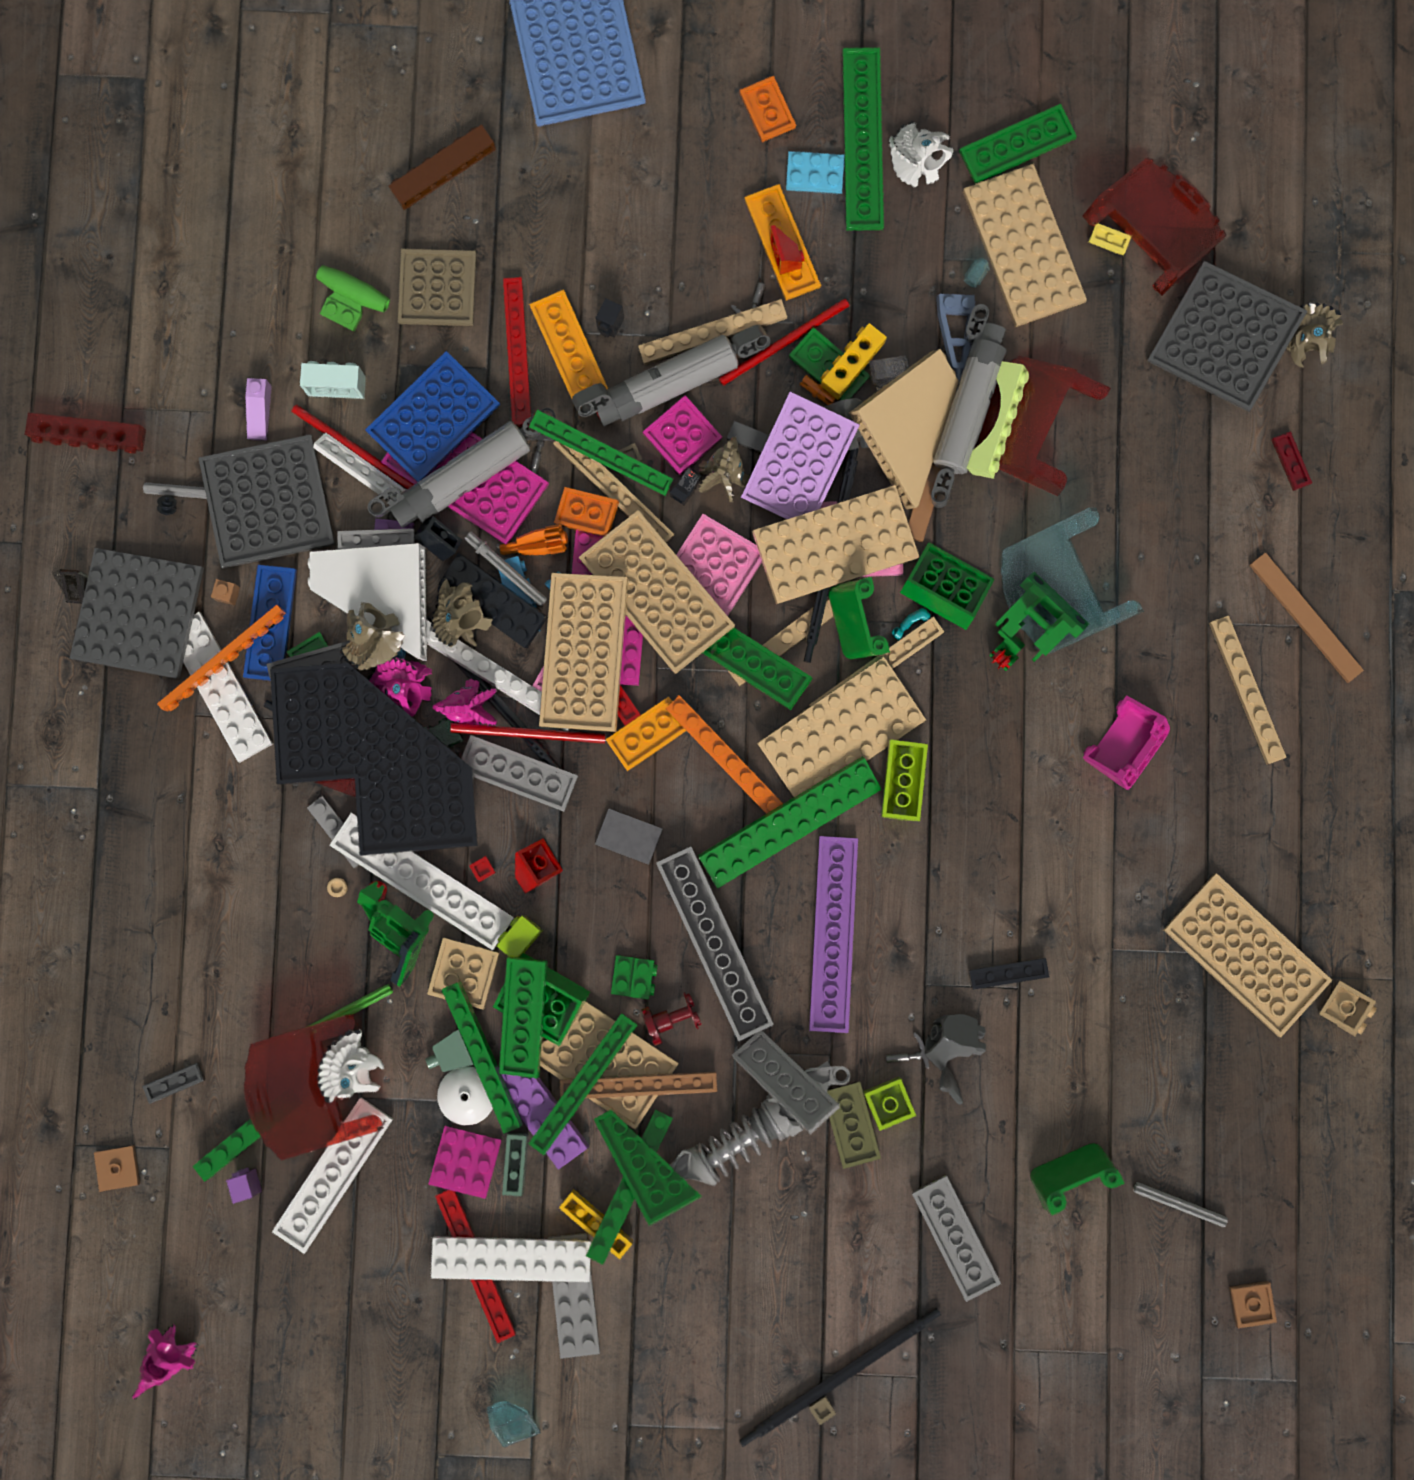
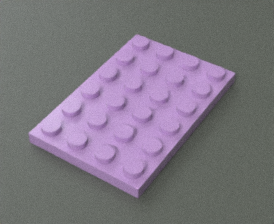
M790 392L741 498L785 519L820 509L860 424Z

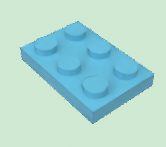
M789 151L786 190L842 194L844 155Z

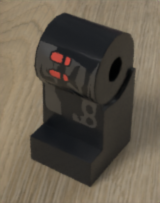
M689 467L677 485L671 490L670 497L685 506L703 475Z

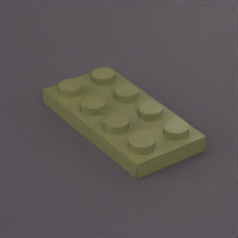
M860 1081L829 1089L827 1093L840 1106L829 1119L843 1169L881 1159Z

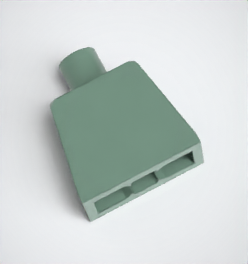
M459 1030L432 1047L434 1055L425 1058L429 1069L440 1065L442 1072L473 1064Z

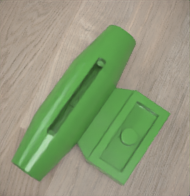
M322 265L317 272L316 279L334 291L333 294L327 297L320 315L354 332L362 317V306L384 313L390 304V299L372 285L344 271Z

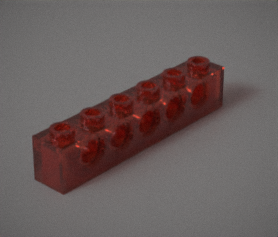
M28 413L25 435L35 443L49 441L53 445L67 443L69 446L77 448L80 445H85L87 448L95 450L103 447L108 451L117 452L118 449H121L127 453L136 454V451L143 452L146 429L136 424ZM51 427L50 432L45 434L46 429ZM70 429L69 433L64 436L65 430ZM88 431V435L83 438V433ZM107 433V437L101 440L102 434ZM126 435L125 440L120 442V437Z

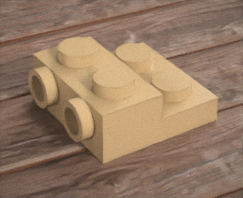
M1339 981L1319 1014L1346 1032L1356 1036L1357 1033L1362 1034L1367 1024L1364 1022L1367 1017L1372 1018L1377 1010L1374 1007L1376 1001Z

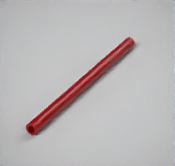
M845 298L744 361L736 369L725 373L719 377V381L723 386L810 332L813 327H818L848 308L849 303Z
M296 404L293 407L292 413L323 434L327 433L404 488L408 489L414 485L381 463V460Z
M451 723L450 730L453 733L605 744V734L461 723Z

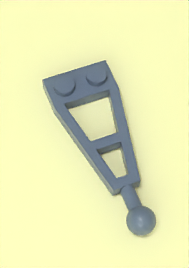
M938 294L937 315L950 367L955 370L958 381H960L971 343L966 339V329L964 339L951 338L946 315L967 316V328L972 310L975 307V295ZM953 346L963 347L961 362H956Z

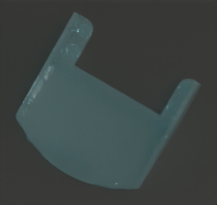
M1089 507L1004 549L1002 552V587L1009 609L1026 592L1020 586L1021 583L1035 572L1090 623L1077 638L1068 633L1049 652L1050 654L1144 612L1141 604L1135 600L1127 601L1103 612L1070 538L1098 524L1100 516L1096 507ZM1040 603L1034 608L1051 626L1057 621ZM1029 615L1022 620L1025 625L1021 629L1026 632L1034 643L1046 632Z

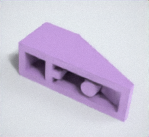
M247 378L246 419L248 440L267 441L272 386L266 379Z

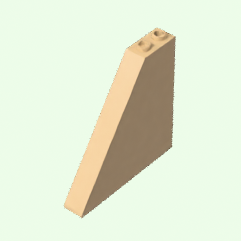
M941 349L929 352L849 412L853 421L860 424L858 429L892 486L896 485L900 500L906 509L916 508L919 505L959 383L955 371L950 367L947 357Z

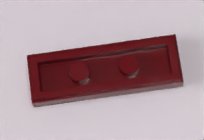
M1291 431L1272 438V443L1292 490L1295 491L1312 484Z

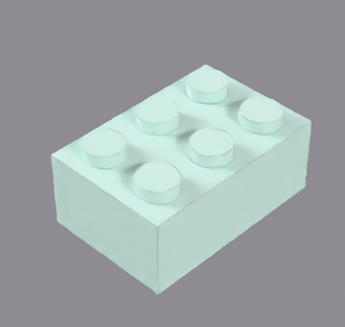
M316 361L301 363L300 386L308 396L365 399L366 376L357 364L346 363L345 365H338L335 362L319 364Z

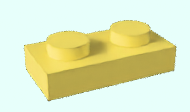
M1096 223L1089 243L1124 255L1131 236Z

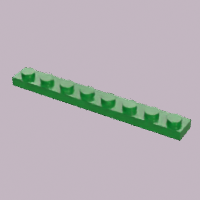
M536 410L528 426L664 496L673 481V478L539 410Z
M461 981L441 989L503 1133L521 1127L523 1125L504 1079L499 1074L498 1065Z
M621 1013L528 1143L542 1155L548 1152L638 1026L636 1023Z
M657 1110L654 1111L641 1138L656 1153L673 1119ZM622 1178L585 1255L604 1265L634 1201V1197L624 1178Z

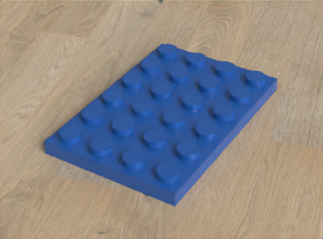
M446 351L365 430L419 482L441 464L500 406V403Z

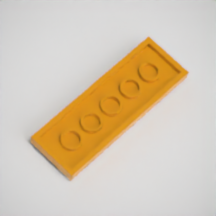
M780 184L746 196L744 199L785 300H790L820 288L821 284ZM772 225L779 228L797 244L799 250L803 251L805 261L802 262V269L780 275L769 240L770 227Z
M561 290L529 304L571 399L577 392L594 384H603L607 390L606 382L565 291Z

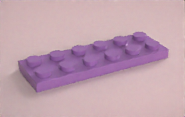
M501 1074L521 1120L534 1136L558 1102L539 1077L530 1078ZM570 1120L546 1154L559 1170L585 1151L589 1144Z

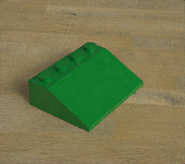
M928 542L900 593L967 630L995 579Z
M522 953V955L519 957L534 959L525 953ZM547 967L542 1037L560 1047L581 1011L590 991ZM505 983L493 1005V1008L502 1013L504 1009Z

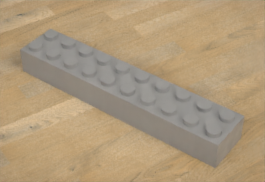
M692 847L656 862L737 1040L740 1041L774 1025Z

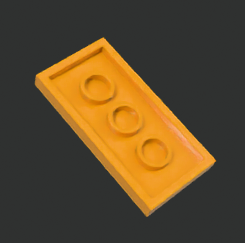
M667 697L606 739L627 772L686 732L665 709L672 703L670 697Z

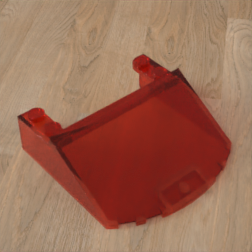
M1147 157L1099 195L1082 217L1088 224L1095 226L1109 215L1165 271L1153 284L1154 289L1163 296L1226 237V233L1218 225L1220 222L1218 216L1214 217L1209 210L1211 205L1190 182L1178 173L1175 176L1167 171L1168 167L1163 164L1160 167L1153 163V159Z
M1018 356L1011 360L1010 363L1023 364L1029 372V379L1024 385L1023 397L1018 403L1017 415L1012 421L1011 434L1006 439L1005 452L1001 455L999 469L1058 496L1067 483L1066 474L1037 460L1036 457L1068 389L1071 388L1095 400H1102L1108 395L1111 388L1077 373V369ZM998 383L990 399V405L976 447L988 437L998 419L1001 407V394Z
M353 1014L344 1015L250 1045L244 1068V1094L247 1109L254 1128L259 1132L264 1140V1144L280 1160L384 1129L382 1120L377 1115H369L344 1123L337 1096L331 1103L325 1102L321 1089L318 1087L319 1081L316 1078L319 1073L317 1069L320 1067V1061L325 1053L322 1041L344 1035L346 1031L353 1030L355 1027Z

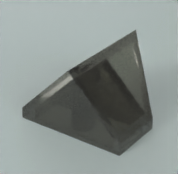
M59 569L52 572L65 595L66 603L82 604L88 575L80 570Z

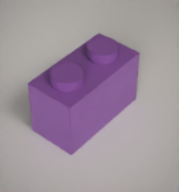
M249 1167L238 1170L232 1174V1178L226 1180L233 1203L252 1198L262 1192L256 1169L249 1171Z

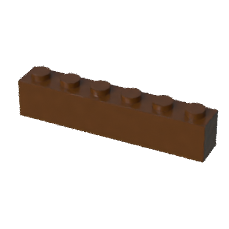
M482 124L478 127H473L463 137L456 138L448 147L441 148L433 157L424 159L422 164L416 168L409 169L401 178L394 179L389 185V189L402 209L406 210L496 150L494 141Z

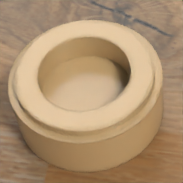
M333 878L329 881L327 890L333 897H342L346 894L348 885L342 878Z

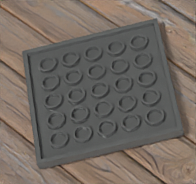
M1204 261L1151 353L1148 362L1250 412L1305 317L1307 310Z
M312 435L199 457L222 569L335 545L317 456L313 448Z
M95 548L70 659L180 679L204 568L196 565Z

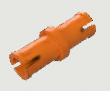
M807 375L799 384L812 393L814 398H819L827 405L834 403V400H836L834 396L821 387V384L819 385Z

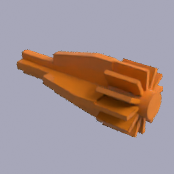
M560 524L546 526L545 529L533 530L517 537L515 542L500 544V553L502 555L517 552L522 555H553L563 553L567 550L568 536Z

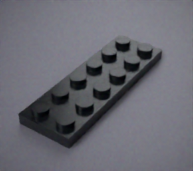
M461 553L456 555L442 579L448 580L450 587H458L461 583H470L472 585V600H479L484 617L492 618V625L523 648L528 649L548 618L544 613Z

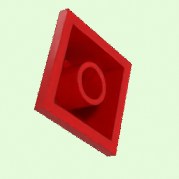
M772 225L770 227L769 240L780 275L802 269V262L805 261L803 251L799 250L797 244L779 228Z
M544 839L515 853V878L525 894L563 871Z

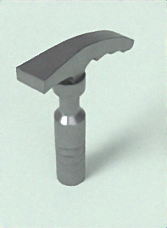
M758 283L752 301V309L760 304L765 288L763 283ZM731 306L736 314L741 312L736 306Z
M541 434L535 438H526V441L538 440L536 444L537 450L534 452L530 468L535 474L538 472L544 441H555Z
M916 1032L913 1035L917 1039V1043H919L921 1052L886 1055V1063L909 1061V1059L920 1060L923 1058L925 1068H929V1061L925 1055V1046Z

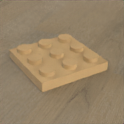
M443 938L427 995L445 999L441 989L461 981L471 1006L484 1010L500 953Z

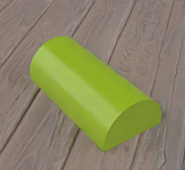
M889 740L881 817L920 821L928 744Z

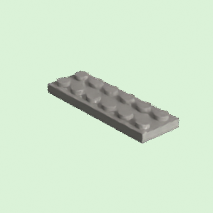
M470 735L461 758L473 769L474 778L563 812L566 810L578 776L472 735Z
M763 1031L757 1032L732 1055L810 1134L840 1108L839 1104Z
M947 1175L911 1192L965 1301L967 1302L1000 1285L1001 1282Z
M586 1232L548 1237V1239L588 1240V1235ZM590 1263V1282L552 1281L560 1359L600 1354Z

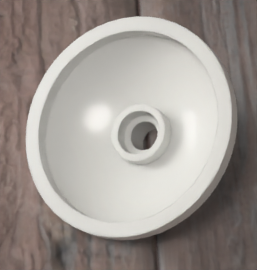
M466 1066L454 1069L442 1079L438 1088L437 1099L442 1113L450 1121L459 1125H473L481 1122L490 1114L493 1108L475 1067ZM464 1093L468 1095V1100L466 1101L462 1099V1094Z

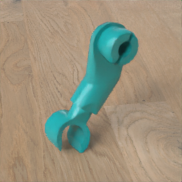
M921 608L907 615L901 622L900 627L892 630L893 637L899 641L904 631L909 629L912 623L920 619L923 622L928 621L931 617L930 613L925 608Z

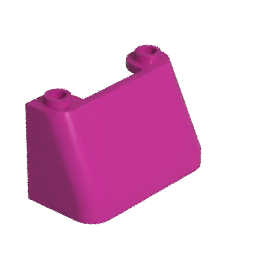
M1126 695L1124 700H1120L1116 706L1117 719L1098 746L1092 745L1085 749L1083 759L1115 783L1129 790L1168 736L1170 726L1165 716Z

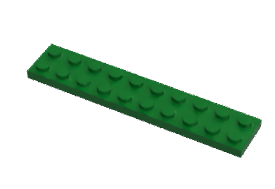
M843 48L846 231L883 230L880 48Z
M862 756L697 856L718 889L882 789L867 761Z

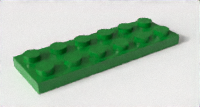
M1059 104L962 147L959 153L974 183L977 184L1076 139L1077 135L1062 105Z
M735 628L731 629L702 653L789 710L793 708L812 681L810 675Z
M511 956L507 958L499 1074L530 1078L539 1077L547 961Z

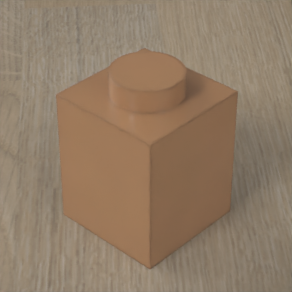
M216 579L211 598L235 606L240 587L234 583Z

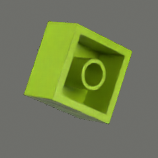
M526 915L517 916L510 924L512 928L509 931H504L497 939L499 941L497 947L508 956L520 957L542 933L543 929Z
M900 1077L863 1091L879 1131L916 1116Z

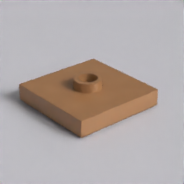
M135 1145L94 1152L99 1192L140 1184Z
M1269 1281L1229 1287L1237 1328L1277 1323Z

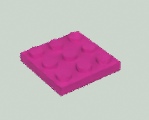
M686 396L643 431V435L679 475L722 440V436Z
M445 1126L429 1185L486 1199L502 1140Z

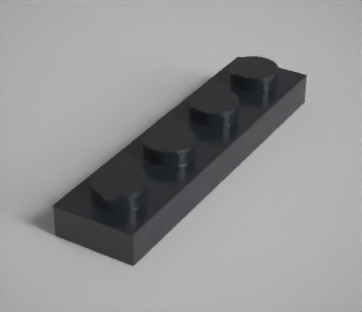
M1046 958L968 970L972 990L1049 978Z

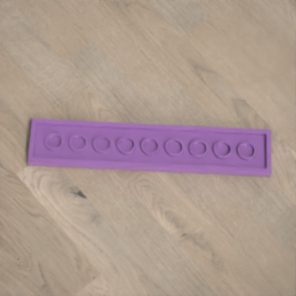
M819 836L809 1031L849 1033L858 838Z

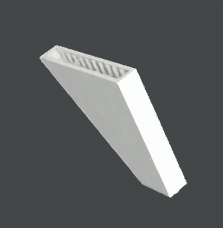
M417 543L310 552V558H308V567L310 569L308 585L310 590L346 613L349 610H354L356 616L359 613L361 602L370 603L384 615L394 613L398 617L400 625L392 627L391 630L403 632L405 635L400 648L422 661H427L426 563L424 546ZM365 612V619L369 624L373 625L375 616Z

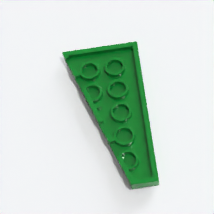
M612 1110L594 1118V1122L648 1226L702 1197Z

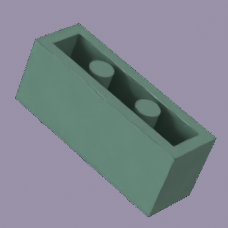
M509 1132L507 1134L502 1195L522 1196L524 1194L529 1133Z

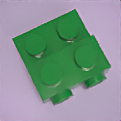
M616 955L611 994L649 1000L650 996H654L655 984H652V977L657 975L658 965L654 964L655 960Z

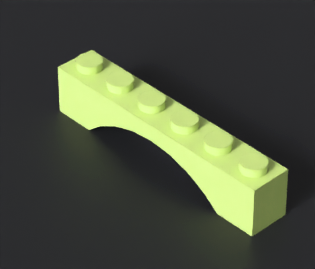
M1003 361L1001 363L996 378L1001 394L1000 412L995 426L988 437L972 451L967 469L973 475L994 479L995 473L999 470V461L1001 455L1005 452L1006 439L1011 434V424L1013 419L1016 418L1017 406L1019 401L1022 400L1023 388L1029 379V372L1023 364Z

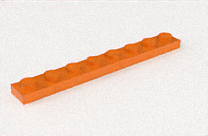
M274 606L158 702V706L167 712L176 709L183 698L186 699L194 693L195 688L206 684L212 674H217L223 670L224 664L235 660L241 650L252 646L253 640L258 636H264L269 631L268 628L273 624L276 625L281 622L286 612L280 606Z
M680 695L665 708L766 814L783 804Z

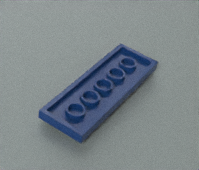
M257 566L250 626L276 605L280 606L286 614L281 622L268 628L269 631L264 636H258L253 640V645L246 649L243 678L271 681L266 664L286 659L297 570L294 568Z

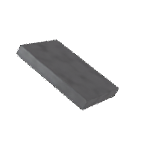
M608 809L595 845L649 865L662 828Z

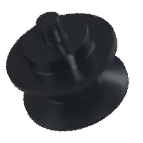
M165 495L157 499V510L159 513L171 515L176 512L177 500L174 497Z

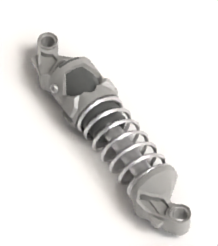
M828 1061L817 1068L805 1070L826 1092L830 1085H845L850 1080V1072L846 1067H831ZM840 1070L847 1073V1078L844 1081L836 1079V1074ZM768 1094L767 1099L761 1102L762 1107L759 1109L753 1107V1115L750 1118L742 1114L741 1119L745 1130H742L737 1123L731 1122L733 1138L726 1130L721 1129L720 1136L723 1144L715 1137L710 1136L709 1143L712 1151L704 1144L699 1143L690 1149L683 1150L676 1160L669 1165L685 1180L693 1179L715 1186L720 1182L716 1167L721 1170L724 1176L728 1177V1172L723 1164L725 1161L729 1160L734 1168L739 1170V1165L734 1157L736 1154L740 1153L746 1162H750L745 1148L751 1146L757 1155H761V1151L756 1143L757 1140L760 1139L767 1147L771 1148L772 1144L770 1141L774 1139L782 1141L785 1137H793L803 1130V1126ZM713 1141L717 1144L718 1148H715Z

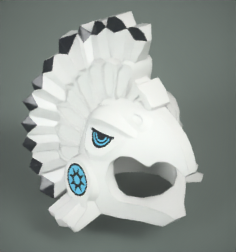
M914 121L909 122L908 125L902 124L901 130H897V135H892L889 140V146L892 149V163L897 177H900L902 182L905 181L907 185L911 184L913 187L918 186V178L921 177V174L925 175L927 184L938 180L937 170L953 154L952 148L941 144L943 141L949 140V135L943 132H930L925 129H921V132H918ZM942 150L943 155L939 160L936 161L931 157L933 152Z
M361 1029L346 1031L345 1035L339 1036L338 1041L335 1040L331 1045L327 1046V1052L323 1054L320 1067L317 1069L319 1075L316 1079L319 1081L318 1087L321 1089L325 1102L331 1103L336 1096L343 1100V1098L351 1097L356 1092H376L381 1087L370 1080L369 1070L376 1069L377 1067L384 1069V1065L377 1056L369 1054L367 1048L361 1047Z

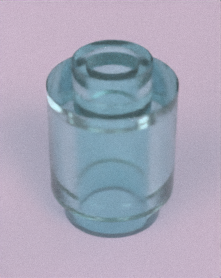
M983 258L974 259L965 273V283L973 288L980 285L990 270L989 263Z

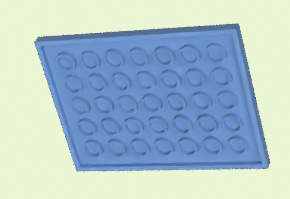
M510 0L537 127L646 104L623 0Z

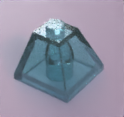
M503 1401L487 1408L490 1429L503 1447L541 1433L529 1412L519 1406Z

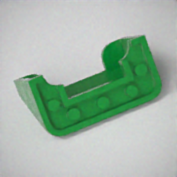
M865 577L832 586L828 593L842 652L848 659H859L890 653L888 642L884 637H870L861 600L870 597L874 592L872 577Z
M1095 1143L1087 1144L1037 1166L1030 1173L1031 1182L1041 1205L1051 1216L1065 1209L1067 1201L1064 1192L1100 1177L1103 1185L1108 1188H1116L1125 1184L1121 1174L1103 1148Z

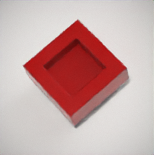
M487 856L469 865L478 882L496 873Z

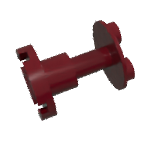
M683 993L687 1006L670 1013L665 1010L653 1015L649 1006L641 1009L655 1046L662 1043L660 1033L673 1029V1024L692 1017L697 1029H699L698 1026L702 1025L697 1012L692 1010L695 1005L690 993Z

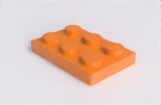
M774 76L740 90L739 94L761 142L796 128L795 121Z
M564 487L554 523L605 537L611 531L619 501Z

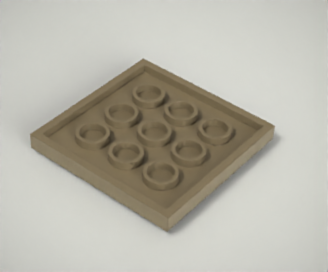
M401 249L398 323L474 326L476 251Z

